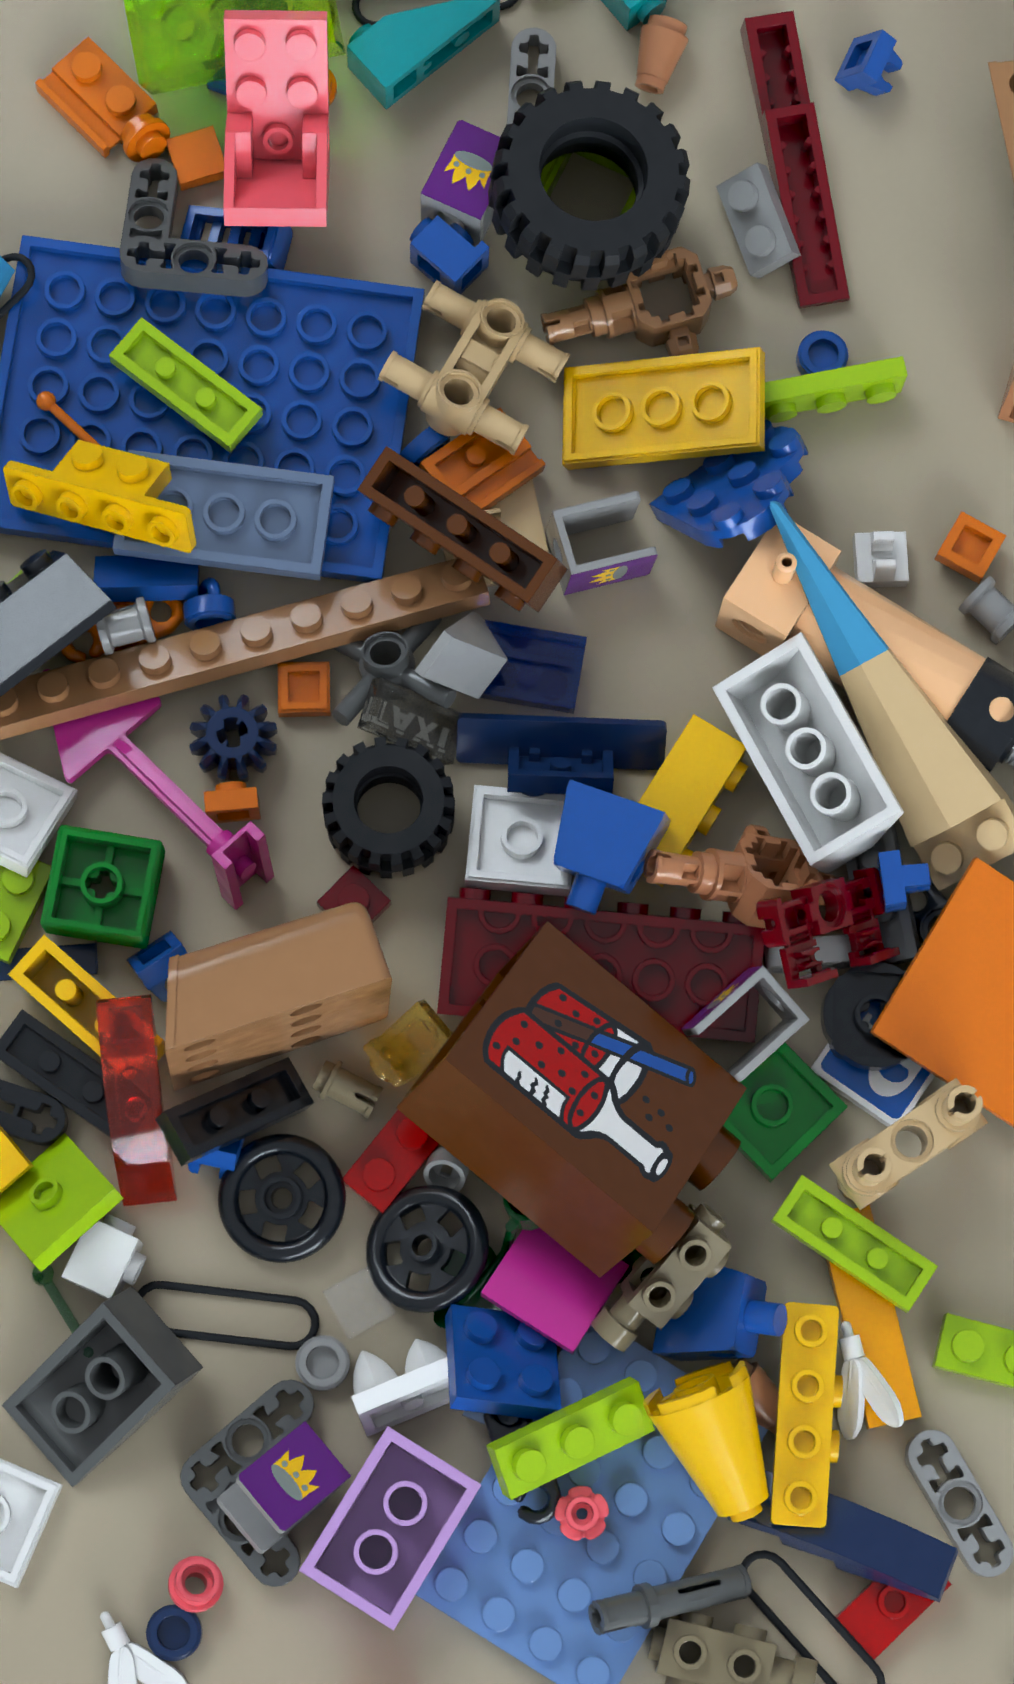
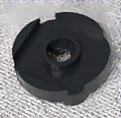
M878 962L872 965L853 967L837 978L823 999L820 1014L822 1031L833 1055L845 1060L852 1066L871 1071L893 1068L909 1059L871 1034L868 1022L862 1021L860 1016L861 1012L869 1009L872 1002L879 1003V1009L882 1012L905 973L903 970L892 964Z

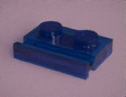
M485 620L486 625L508 660L480 698L574 714L587 637Z

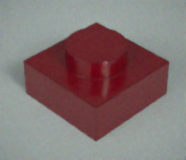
M354 865L317 901V906L322 911L351 902L361 903L366 907L372 923L391 906V900Z

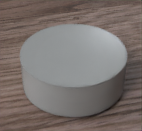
M319 1335L308 1339L302 1344L296 1355L295 1364L300 1379L305 1385L314 1390L328 1391L338 1387L346 1379L350 1370V1358L347 1349L339 1340L331 1336Z

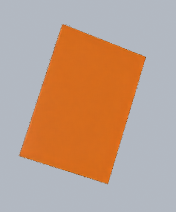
M975 857L954 889L870 1033L945 1083H949L957 1078L961 1085L974 1087L977 1090L974 1095L977 1098L981 1096L983 1099V1108L1014 1128V882Z

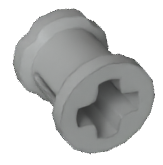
M989 576L965 599L958 610L964 615L970 613L991 633L990 640L997 645L1014 629V605L995 588L996 581Z
M143 596L136 598L133 605L115 609L96 624L106 656L114 654V648L137 641L146 640L149 644L156 642L154 629Z

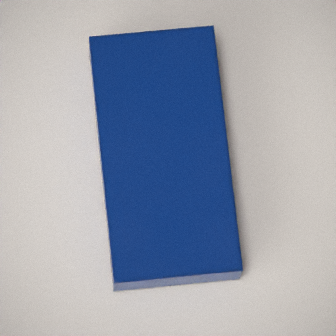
M122 555L95 556L93 581L112 602H135L136 598L142 596L145 601L188 600L199 596L200 565Z

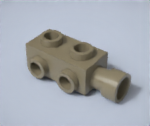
M701 1202L697 1208L689 1203L688 1207L695 1212V1217L679 1241L655 1264H652L644 1256L639 1257L634 1262L630 1274L620 1284L623 1295L612 1307L605 1306L591 1322L595 1331L614 1348L625 1352L638 1337L639 1333L636 1329L645 1319L649 1320L659 1329H662L671 1318H679L690 1306L694 1296L693 1292L706 1277L712 1278L717 1275L726 1264L729 1257L728 1251L732 1248L723 1230L727 1223L705 1203ZM654 1268L644 1280L640 1278L645 1269Z
M696 1612L680 1614L679 1620L669 1617L666 1628L659 1626L654 1628L648 1659L658 1661L656 1673L666 1676L665 1684L815 1683L818 1661L797 1655L794 1660L775 1656L777 1645L765 1642L767 1630L740 1623H735L733 1633L712 1628L714 1617ZM693 1641L700 1647V1657L694 1663H685L680 1658L679 1650L685 1642ZM741 1655L750 1656L755 1664L753 1673L747 1677H740L734 1671V1662Z

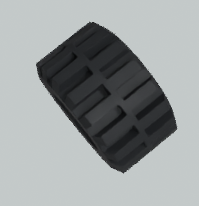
M386 736L374 738L375 745L366 747L362 741L353 746L354 753L351 756L347 757L343 753L336 761L337 769L335 772L329 771L325 781L326 791L322 794L325 828L328 831L329 840L333 848H338L341 858L348 865L354 862L359 866V871L369 876L371 871L380 872L381 878L392 879L393 872L402 871L403 877L414 874V868L421 864L425 869L434 862V855L437 851L442 853L446 847L449 833L452 834L454 826L455 798L453 795V784L450 776L446 777L444 773L443 763L438 757L434 760L429 757V749L423 745L418 744L415 749L409 746V740L397 737L396 744L386 743ZM384 783H396L410 789L420 801V814L415 822L408 828L396 833H381L366 826L360 820L357 808L361 797L374 786Z

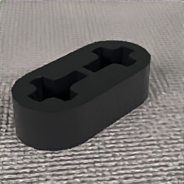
M0 1079L1 1100L6 1104L15 1106L12 1114L0 1111V1125L9 1136L35 1145L48 1146L52 1145L59 1137L66 1133L69 1120L67 1112L58 1100ZM44 1107H51L50 1115L57 1121L54 1129L45 1127L41 1135L35 1134L36 1126L30 1120L21 1118L24 1110L41 1114Z

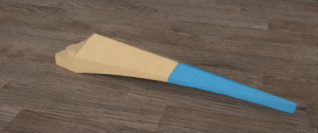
M771 501L770 510L788 553L793 554L797 559L795 570L872 756L904 811L899 817V821L910 847H914L922 863H928L930 878L935 887L941 891L960 881L975 857L991 865L1014 853V805L1008 794L951 728L947 720L892 653L781 503Z

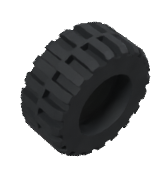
M581 80L566 82L563 93L557 94L555 88L550 87L537 94L535 106L532 103L525 102L515 112L513 123L506 124L500 136L491 170V181L488 190L489 207L494 209L492 223L498 235L507 234L506 250L514 259L519 258L521 255L528 259L525 267L527 271L536 277H539L542 271H545L554 276L553 285L567 288L569 280L581 282V291L597 290L599 282L607 280L608 286L613 288L626 284L630 272L638 277L651 268L654 258H661L668 249L672 237L678 228L685 209V203L689 196L690 179L686 174L690 164L687 151L677 149L681 136L674 124L669 123L663 126L661 119L664 112L653 102L645 107L637 102L639 93L627 87L623 94L611 91L610 82L595 81L594 88H583ZM588 152L601 155L617 164L630 179L636 195L634 205L624 214L608 220L590 221L574 217L564 212L550 199L541 182L542 170L549 162L565 154Z

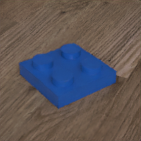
M456 1304L450 1305L445 1315L450 1409L539 1420L562 1409L557 1345L505 1311Z

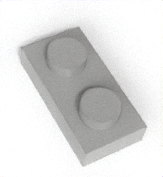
M757 162L716 186L750 276L761 278L801 256L766 165Z

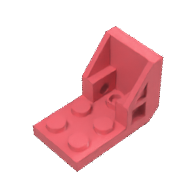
M224 10L227 99L224 151V226L327 227L330 180L327 11Z

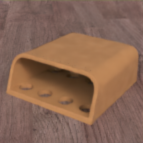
M351 902L181 956L178 954L169 957L165 1053L173 1091L385 1019L388 1016L392 977L366 907L361 903Z

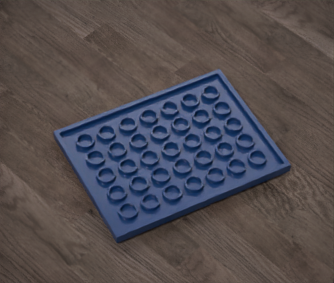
M22 235L19 254H23L31 260L35 267V279L28 293L9 310L0 358L1 534L105 548L113 547L115 533L15 507L10 503L3 467L8 461L12 460L53 471L79 439L50 411H43L38 408L36 404L38 394L43 391H49L56 397V404L102 446L125 452L135 450L334 476L335 484L321 577L364 583L383 578L391 526L367 511L372 502L357 489L386 446L399 455L402 451L410 396L384 381H379L378 377L393 350L398 352L400 356L415 363L423 311L421 307L424 303L425 289L268 268V282L265 289L259 294L250 297L140 288L130 285L122 277L120 248ZM140 258L138 265H146L148 259ZM165 259L166 268L171 269V260ZM193 259L185 261L180 267L189 273H199L208 266L203 261ZM20 261L17 262L11 298L23 287L28 276L26 266ZM217 264V273H222V265L224 264ZM241 268L239 274H249L250 268ZM141 317L262 408L263 416L231 453L110 362L109 354Z

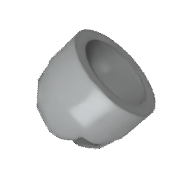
M444 1147L435 1149L429 1156L423 1176L428 1185L445 1186L459 1191L465 1184L469 1168ZM443 1164L453 1167L451 1175L441 1172Z

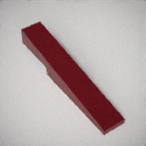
M794 10L745 18L740 33L770 175L801 256L789 262L798 308L802 309L848 301L850 296L814 102L810 103Z

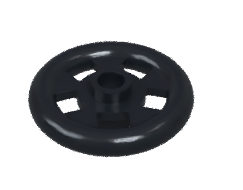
M293 1134L268 1135L244 1146L241 1149L235 1170H226L222 1175L218 1191L220 1218L230 1238L249 1255L273 1263L299 1261L322 1249L338 1230L346 1205V1190L343 1176L334 1159L317 1143ZM277 1156L282 1168L281 1171L273 1172L261 1179L255 1165L268 1157ZM304 1162L308 1163L320 1177V1180L310 1189H307L303 1180L294 1174V1171ZM286 1188L292 1194V1202L288 1207L279 1209L275 1206L273 1197L276 1191ZM255 1189V1205L258 1212L242 1215L239 1204L240 1191ZM310 1201L323 1208L318 1222L312 1229L299 1222V1219L306 1212ZM268 1221L275 1225H287L285 1241H273L262 1237L265 1222Z
M438 1185L418 1186L397 1195L383 1213L379 1212L376 1216L366 1243L367 1268L375 1287L390 1303L401 1309L418 1313L440 1311L466 1297L480 1280L489 1254V1235L485 1221L478 1208L462 1193L449 1187ZM422 1208L426 1220L414 1224L407 1230L402 1218L410 1212ZM449 1212L453 1213L463 1224L452 1237L448 1230L439 1224ZM425 1239H431V1250L426 1255L420 1256L418 1253L420 1243ZM401 1242L400 1255L403 1262L389 1266L387 1257L388 1244ZM457 1250L466 1255L460 1271L454 1277L444 1272L443 1269L449 1264L453 1251ZM413 1272L423 1276L431 1275L428 1291H417L408 1288Z

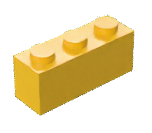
M695 714L691 717L638 802L665 812L671 820L666 833L656 849L691 856L694 853L688 849V846L697 832L707 836L719 817L722 809L717 807L715 803L723 790L727 789L733 793L749 768L748 765L741 762L746 752L743 743ZM655 883V884L659 885V886L662 887V888H663L664 885H665V884Z
M45 934L8 973L13 980L134 1087L165 1054V1041Z

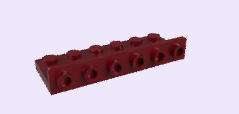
M460 887L459 897L448 896L437 1014L465 1016L496 973L548 921L685 1037L755 1043L760 993L754 986L699 1035L686 1036L681 1028L744 971L751 967L762 966L764 942L761 931L766 928L746 926L732 916L729 911L722 912V921L701 919L702 909L670 906L669 916L648 914L649 904L617 902V911L597 910L596 915H591L567 906L565 903L568 897H565L564 907L543 905L544 895L512 892V900L508 902L490 900L491 890Z

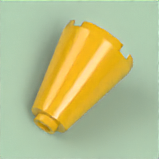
M740 1360L735 1369L731 1361H725L685 1374L674 1380L676 1384L674 1392L665 1397L660 1388L651 1392L643 1401L647 1415L719 1517L730 1516L731 1521L735 1523L750 1519L762 1512L761 1503L769 1497L750 1373L745 1361Z

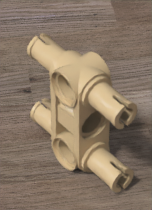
M436 280L421 309L429 311L461 329L460 340L441 371L435 370L434 373L400 356L398 352L393 350L383 366L378 380L384 381L418 400L417 406L420 407V411L425 413L427 423L437 433L444 436H456L459 434L471 436L475 432L514 455L529 426L490 406L491 400L488 399L489 395L509 362L514 364L515 361H518L555 383L571 354L565 353L532 335V328L529 327V323L525 322L524 314L512 301L504 298H494L489 301L478 299L475 303Z
M955 1078L921 1101L917 1108L871 1139L867 1138L830 1163V1168L837 1176V1187L844 1193L843 1196L853 1200L859 1210H861L897 1186L901 1179L947 1148L948 1150L985 1126L988 1122L981 1113L983 1099L981 1096L977 1098L974 1095L977 1090L969 1085H961L959 1080ZM910 1131L919 1137L922 1149L919 1156L907 1157L898 1151L895 1142L898 1132Z

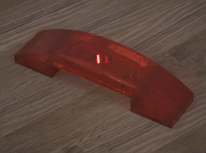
M149 994L97 1000V1021L106 1108L117 1179L121 1196L124 1198L122 1199L123 1206L177 1201L172 1150L155 1120L164 1112L157 1059L158 1042L152 996Z

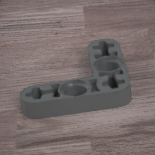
M148 158L140 161L134 167L119 251L121 275L127 283L140 288L237 297L254 296L265 289L268 282V262L266 255L257 247L244 244L171 238L178 196L177 170L173 164L160 158ZM152 181H160L158 183L157 198L149 197V187ZM144 216H154L159 218L162 224L153 229H145L138 226L135 222ZM140 258L148 259L146 265H138ZM165 259L171 260V269L166 268ZM196 259L203 261L208 267L199 273H189L180 266L185 261ZM217 264H224L222 265V273H217ZM243 267L250 268L249 274L239 273Z
M283 1380L273 1385L191 1455L184 1463L180 1474L181 1485L190 1499L256 1579L264 1585L271 1587L284 1586L291 1582L298 1574L301 1559L295 1544L285 1535L271 1547L276 1552L281 1551L283 1548L288 1550L290 1557L287 1558L285 1564L289 1571L282 1577L277 1572H272L267 1576L261 1568L267 1561L265 1556L258 1553L255 1549L248 1556L243 1550L242 1546L249 1542L243 1535H234L228 1530L225 1524L226 1514L217 1504V1498L236 1482V1477L300 1424L311 1419L315 1408L314 1398L304 1384L295 1380ZM286 1391L290 1396L300 1392L304 1397L299 1404L303 1412L302 1415L294 1419L291 1415L287 1414L277 1421L275 1425L283 1429L284 1432L274 1439L268 1425L254 1416V1414L264 1407L267 1415L270 1416L281 1405L280 1401L276 1398L281 1392ZM243 1425L256 1426L263 1434L264 1443L262 1449L251 1457L240 1456L233 1448V1435ZM222 1442L228 1457L241 1465V1469L232 1475L229 1466L226 1465L215 1476V1480L219 1484L215 1490L210 1491L207 1487H201L196 1490L192 1485V1482L197 1478L193 1468L200 1462L206 1467L216 1463L221 1457L213 1453V1449Z

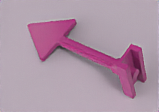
M159 697L53 725L66 782L73 783L106 754H112L207 847L206 853L212 858L221 896L235 910L243 905L240 887L254 874L257 873L266 883L274 877L266 836L252 821L248 822L235 835L229 830L223 831L127 738L129 734L161 708L162 704Z

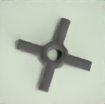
M442 618L408 627L402 635L383 631L371 635L365 642L355 641L332 648L359 662L362 678L332 711L333 718L339 724L348 726L373 697L387 701L396 700L405 696L410 690L445 709L449 708L456 698V690L425 679L414 671L416 664L413 653L442 622Z

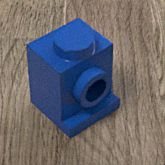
M438 215L433 220L430 217L423 219L410 236V263L433 283L438 280L441 284L459 294H462L489 266V246L481 241L474 247V241L465 229L456 223L447 224Z

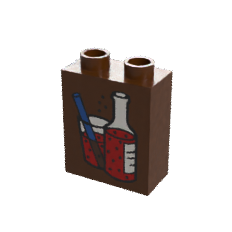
M547 921L496 973L396 1108L600 1278L634 1249L652 1264L657 1263L683 1236L692 1223L695 1212L677 1196L687 1181L699 1191L706 1188L722 1172L737 1152L741 1140L723 1125L747 1088Z

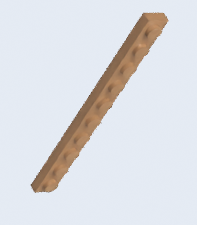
M455 558L171 636L150 644L146 643L107 656L102 655L27 676L0 697V740L343 646L351 642L361 641L378 632H393L491 605L489 591L483 576L478 584L455 570L452 567L457 559Z

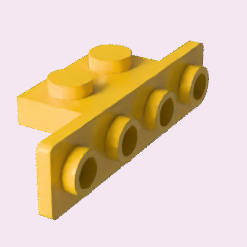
M78 439L53 471L12 460L8 461L3 467L10 503L15 507L186 553H191L196 546L191 510L183 505L157 499L172 480L170 465L167 462Z
M788 1302L785 1304L787 1309V1325L781 1338L770 1521L775 1525L823 1528L827 1520L830 1463H837L840 1445L839 1430H832L833 1408L841 1407L843 1394V1376L835 1375L839 1309L832 1305Z

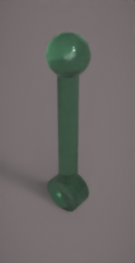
M49 1265L40 1272L35 1266L32 1271L33 1281L39 1286H44L71 1333H73L80 1325L52 1280L54 1276L53 1268ZM86 1347L83 1355L88 1358L93 1356V1349Z

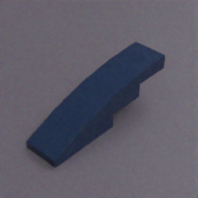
M766 1470L769 1497L761 1503L762 1512L745 1521L735 1522L778 1536L783 1545L832 1560L839 1570L937 1602L941 1601L958 1554L957 1548L830 1493H828L825 1527L811 1528L772 1524L770 1521L773 1473Z

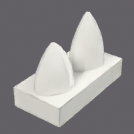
M415 1339L406 1358L405 1374L397 1376L395 1371L376 1355L363 1350L360 1352L353 1374L354 1395L351 1398L367 1437L385 1430L387 1426H395L450 1403L447 1354L430 1342Z

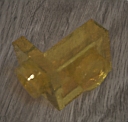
M423 999L416 1002L381 1036L367 1042L363 1046V1050L370 1057L369 1064L376 1075L383 1081L399 1087L415 1080L425 1070L452 1034V1031L426 1000Z

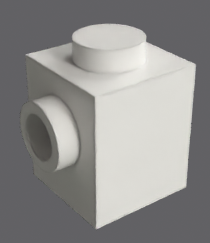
M106 1214L103 1222L98 1221L79 1238L61 1277L107 1300L121 1293L125 1283L133 1286L146 1261V1256L140 1253L143 1243L138 1238L132 1236L136 1227L117 1217Z

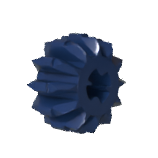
M222 694L218 698L221 710L216 712L211 706L204 704L200 708V712L206 722L197 721L190 724L191 734L199 738L190 743L191 754L203 756L199 766L204 773L210 772L218 766L217 777L220 782H227L231 770H237L238 778L241 782H248L249 775L246 767L251 765L256 771L264 773L267 770V765L260 755H276L277 745L269 740V738L277 734V726L275 722H263L268 714L267 708L263 704L249 711V697L243 694L239 697L236 707H230L227 695ZM238 730L241 745L229 747L227 732Z

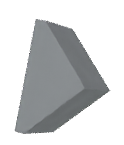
M472 611L442 632L414 671L425 679L479 699L508 659L483 618L475 611Z

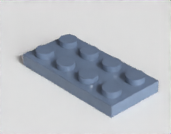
M128 450L129 453L169 463L172 480L157 499L183 505L191 510L196 546L191 553H186L115 534L112 547L114 555L321 581L335 484L334 476Z

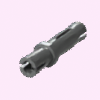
M739 1564L652 1586L647 1582L636 1584L631 1592L592 1601L588 1608L589 1620L597 1635L633 1626H641L644 1629L658 1626L660 1620L746 1599L747 1595L751 1593V1580L746 1568Z

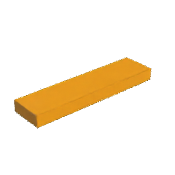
M870 1205L861 1210L858 1207L852 1208L874 1223ZM826 1259L841 1324L844 1321L850 1322L854 1335H860L865 1353L863 1357H867L875 1365L895 1392L901 1403L904 1421L922 1417L895 1305ZM865 1398L864 1420L866 1428L871 1429L887 1425L881 1421Z

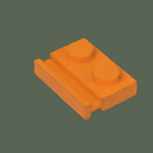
M89 36L53 66L52 72L43 80L40 78L35 82L37 92L104 158L110 154V150L119 142L123 143L121 132L132 118L144 113L154 116L158 112L156 102Z
M501 407L497 409L505 414ZM473 432L471 436L468 434L459 435L421 461L419 468L481 509L488 510L542 473L546 464L542 459L539 460L532 452V446L525 437L515 454L512 455L506 449Z

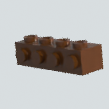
M387 446L357 489L372 502L367 511L392 528L398 520L412 528L414 532L409 539L434 556L442 548L457 558L452 567L476 584L484 576L499 586L494 595L518 612L526 604L539 613L568 570L557 558Z

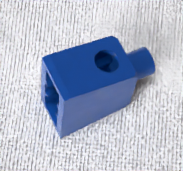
M570 779L566 790L553 863L560 871L575 876L565 904L579 911L596 915L605 887L629 895L644 871V863L648 852L658 847L669 827L671 820L667 814L658 809Z
M723 1267L717 1275L712 1278L706 1277L693 1292V1300L683 1315L677 1319L671 1318L662 1329L656 1327L652 1353L677 1361L752 1358L756 1354L759 1334L780 1337L784 1333L787 1325L786 1306L782 1303L765 1301L767 1290L765 1281Z

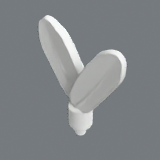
M848 1321L842 1322L843 1338L839 1339V1344L845 1362L841 1371L843 1376L841 1407L837 1408V1420L842 1436L846 1440H852L857 1437L863 1424L865 1398L882 1422L891 1427H901L904 1422L901 1403L895 1392L875 1365L867 1357H863L865 1353L860 1335H854L851 1323Z
M104 1611L101 1613L100 1619L105 1627L101 1634L110 1651L113 1652L109 1660L108 1684H138V1680L143 1684H188L184 1675L174 1666L141 1645L130 1642L121 1621L115 1623L109 1612Z

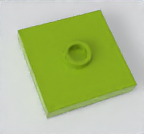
M66 1133L31 1163L34 1166L0 1195V1225L40 1272L124 1199Z

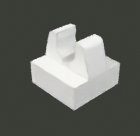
M906 531L855 533L852 539L855 579L870 588L906 587L909 582Z

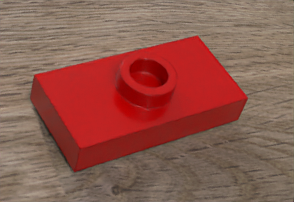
M872 1581L835 1617L874 1660L934 1600ZM947 1581L944 1591L952 1585L949 1581Z

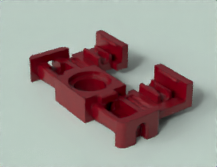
M877 868L853 870L854 879L846 882L844 877L821 880L790 890L792 899L781 902L780 897L759 900L757 902L756 911L758 919L764 920L766 927L765 930L761 931L764 945L767 948L784 946V948L779 949L787 989L810 987L839 976L837 968L822 970L821 964L823 961H817L814 955L820 948L813 947L817 943L816 939H813L812 936L823 935L842 928L843 934H848L852 952L848 953L851 967L872 965L900 955L899 947L884 948L878 918H874V915L885 913L883 888ZM869 887L871 889L872 895L870 897L864 895L865 888ZM820 895L825 903L826 914L824 919L819 911ZM868 948H870L871 952L863 955L859 954V952ZM811 970V973L799 977V972Z

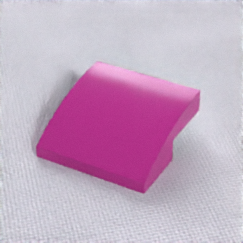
M540 1227L534 1230L523 1229L481 1291L480 1296L573 1355L590 1328L591 1322L601 1312L629 1265L621 1260L599 1278Z

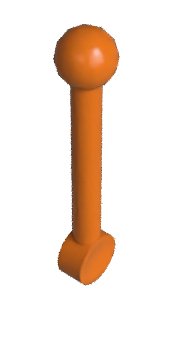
M43 391L38 394L36 404L39 409L50 411L80 440L100 445L56 404V397L53 393Z

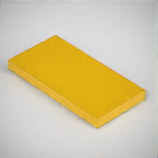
M761 347L564 368L562 465L567 470L765 451V352Z

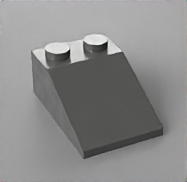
M131 1286L103 1302L2 1406L68 1483L74 1487L165 1406L203 1366Z

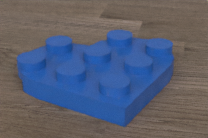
M765 420V451L706 457L702 466L685 478L669 483L664 488L663 494L649 503L658 521L705 546L723 548V539L732 538L742 533L745 534L748 541L753 540L776 525L770 510L771 501L781 503L788 513L784 503L788 497L794 496L790 483L803 471L799 461L803 455H808L807 447L801 435L794 428L773 427L769 420Z

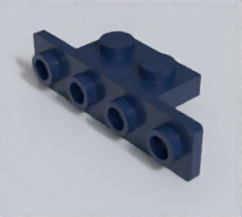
M460 713L457 719L456 760L460 763L508 764L507 792L522 793L534 797L544 794H566L567 786L571 779L613 794L614 769L659 770L665 760L667 725L662 720Z

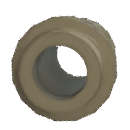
M326 1060L312 1089L321 1093L320 1099L324 1100L325 1096H328L363 1114L368 1119L375 1104L358 1096L356 1093H360L377 1102L384 1088L378 1087L341 1067L343 1062L340 1060L336 1064Z

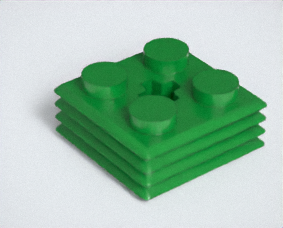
M61 825L58 829L40 921L44 931L48 934L78 939L97 940V942L140 949L147 948L166 852L163 843L155 839ZM103 876H110L112 885L116 887V890L108 892L105 898H98L95 890L90 888L91 885L100 884Z

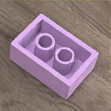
M387 1426L299 1571L394 1631L479 1491L481 1484Z

